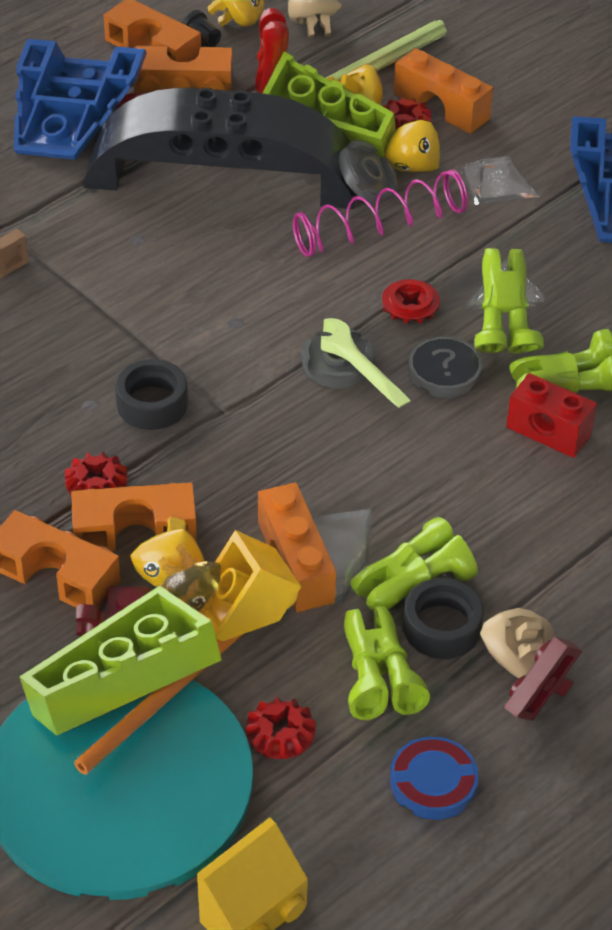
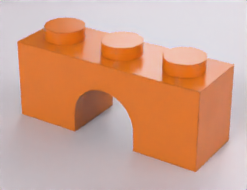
M124 0L103 14L105 41L117 47L135 48V46L141 45L168 46V57L177 62H189L196 59L199 55L201 32L135 0Z
M135 46V48L145 49L147 54L137 81L133 84L134 93L147 94L156 90L172 88H211L231 91L232 48L200 47L199 55L196 59L189 62H177L168 57V46Z
M417 48L395 62L394 95L400 98L403 97L405 100L415 98L417 103H425L437 95L445 107V121L469 134H472L490 120L494 87Z
M192 482L71 491L73 533L78 538L98 547L103 546L111 551H116V537L118 533L132 525L148 527L154 532L155 536L162 534V532H167L169 517L185 520V530L197 543Z
M297 482L258 491V524L268 545L275 547L279 551L280 556L302 586L293 604L295 612L298 613L335 603L336 570Z
M16 510L0 526V573L25 584L35 572L41 569H60L56 573L59 600L76 608L80 604H90L100 609L108 599V587L118 586L121 582L119 555L114 554L106 547H98L78 538L72 532L59 530L44 523L38 517L28 516Z

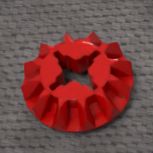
M401 97L399 101L390 99L387 105H383L384 108L394 113L396 129L417 120L431 122V110L427 109L426 103H417L415 98L405 100Z
M414 279L400 280L390 284L382 294L383 311L390 313L392 320L403 319L405 325L413 320L421 325L424 318L433 319L435 311L439 310L440 297L435 288L428 283Z
M104 451L99 456H91L87 452L82 460L73 458L71 467L65 469V486L70 495L71 491L126 487L128 483L126 466L121 465L118 456L108 458ZM101 472L103 473V478L94 476L91 479H89V473H93L95 475Z
M276 696L269 703L260 701L257 709L248 713L246 724L247 740L255 751L265 757L272 759L296 757L305 752L315 738L316 721L313 720L309 707L298 705L295 698L288 702L281 701ZM287 718L288 728L283 727L274 737L273 723L278 724L281 719Z

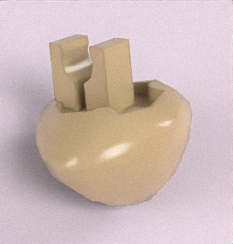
M338 0L288 1V15L291 21L299 25H307L308 38L314 37L315 32L313 28L318 21L319 25L324 29V37L330 36V16L334 15L341 8V3Z
M515 608L498 613L485 621L480 635L487 651L509 673L520 678L528 674L536 663L534 657L538 649L545 642L553 639L555 630L546 618L531 610Z

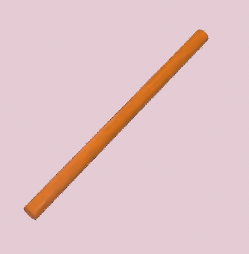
M244 634L226 641L216 639L220 655ZM204 669L152 692L74 761L77 770L84 775L88 774Z

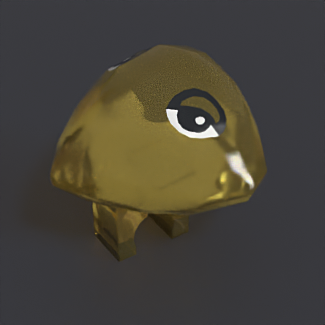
M181 543L176 547V550L182 556L181 565L184 569L179 570L177 566L169 565L163 556L158 560V563L168 577L160 586L203 615L209 609L217 593L221 580V565L218 562L208 561L196 563Z

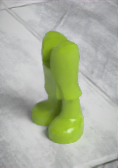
M496 248L485 249L482 260L484 300L481 306L484 311V322L482 331L475 335V350L484 353H500L507 348V353L519 354L543 349L544 338L541 332L529 329L526 309L529 308V304L526 298V260L522 249H511L509 251L507 271H501L499 250ZM502 313H508V336H506L503 330Z
M602 329L594 332L590 347L579 353L571 354L565 351L559 354L529 356L515 360L510 364L509 368L513 379L517 382L516 388L526 375L531 373L574 393H578L579 390L612 392V335L610 330Z
M434 517L424 524L422 532L408 543L403 542L395 552L361 570L351 580L350 585L358 596H368L366 604L374 613V608L378 606H386L387 609L394 607L407 598L410 591L423 581L434 579L441 574L450 572L459 581L466 582L478 575V567L464 539L460 535L454 537L452 527L445 519ZM429 553H434L427 559H422L423 556Z
M386 606L374 608L375 629L365 630L362 614L359 609L348 610L344 618V631L353 653L352 666L358 672V681L348 695V705L352 716L359 720H371L384 713L389 696L386 682L382 677V674L386 673L389 675L390 696L395 711L402 715H408L423 710L430 700L428 687L425 681L409 667L406 661L407 653L399 644L395 622Z

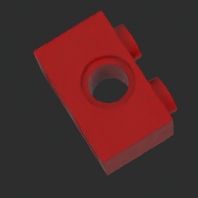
M528 373L510 395L506 427L575 458L592 435L597 403Z

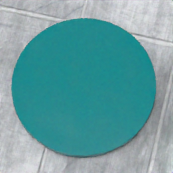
M192 680L96 767L84 775L77 770L74 761L151 693L60 735H55L32 716L28 701L25 699L0 727L1 847L12 861L31 877L53 889L79 897L82 894L108 896L109 900L148 896V892L172 884L178 886L197 876L198 872L222 855L233 842L248 813L252 794L253 766L249 743L244 730L228 706L206 687Z

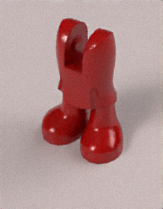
M276 8L266 9L262 13L259 22L260 49L257 54L259 65L255 75V89L258 93H263L283 52L287 53L289 29L283 13Z

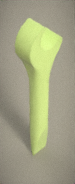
M334 318L324 319L323 332H329L333 335L321 336V350L338 355L350 362L398 408L411 402L391 380L359 351L351 337L349 326L345 322Z

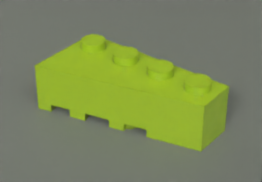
M285 51L262 93L294 100L316 110L330 119L344 132L350 142L364 141L372 144L377 149L374 153L380 158L385 155L387 144L396 131L395 118L392 111L359 93L356 95L344 88V84L335 79L332 81L319 75L317 69L310 65H301L294 61V56Z
M158 586L19 678L32 716L55 735H60L222 661L212 621L163 587Z

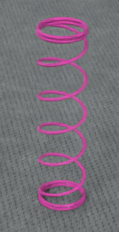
M452 169L440 173L436 179L434 191L425 182L417 179L411 181L408 185L405 199L393 189H382L377 197L375 209L366 199L356 196L348 204L346 219L335 207L327 204L318 213L316 229L304 213H296L293 218V231L297 245L306 257L314 256L316 251V235L318 248L321 253L324 252L319 236V221L322 211L326 208L337 212L346 226L348 240L353 244L354 238L349 227V210L353 201L358 199L364 201L375 215L378 232L383 236L384 229L378 216V206L381 195L387 191L393 192L404 205L407 223L410 227H413V218L407 206L409 189L415 183L423 184L433 196L436 215L439 219H442V208L436 196L437 184L442 176H444L443 188L449 206L454 212L458 214L463 213L468 206V194L465 183L460 174ZM450 175L456 179L460 188L462 198L461 209L457 207L451 195ZM299 217L307 230L310 252L302 240Z

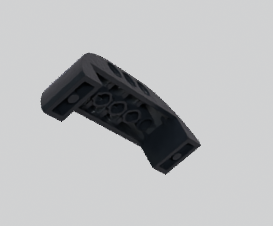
M211 88L156 90L140 95L121 105L107 118L99 129L83 180L84 188L117 191L125 159L319 174L321 175L320 207L328 204L335 208L347 209L351 199L356 197V193L346 183L341 174L338 163L340 151L351 142L345 133L330 119L304 104L280 96L241 90H213ZM355 201L351 204L350 209H354Z

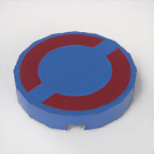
M426 736L408 742L397 751L391 762L389 787L395 801L402 807L405 805L408 809L413 810V815L423 819L443 820L459 815L466 809V805L471 800L473 801L478 788V767L473 756L459 743L444 737Z

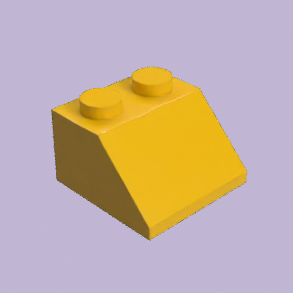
M235 530L193 596V599L199 596L205 598L207 606L202 615L212 621L216 639L226 641L280 621L286 610L295 603L298 591L302 586L275 547Z
M270 817L197 873L200 923L207 930H275L283 922L290 923L297 919L307 905L308 879L279 827Z

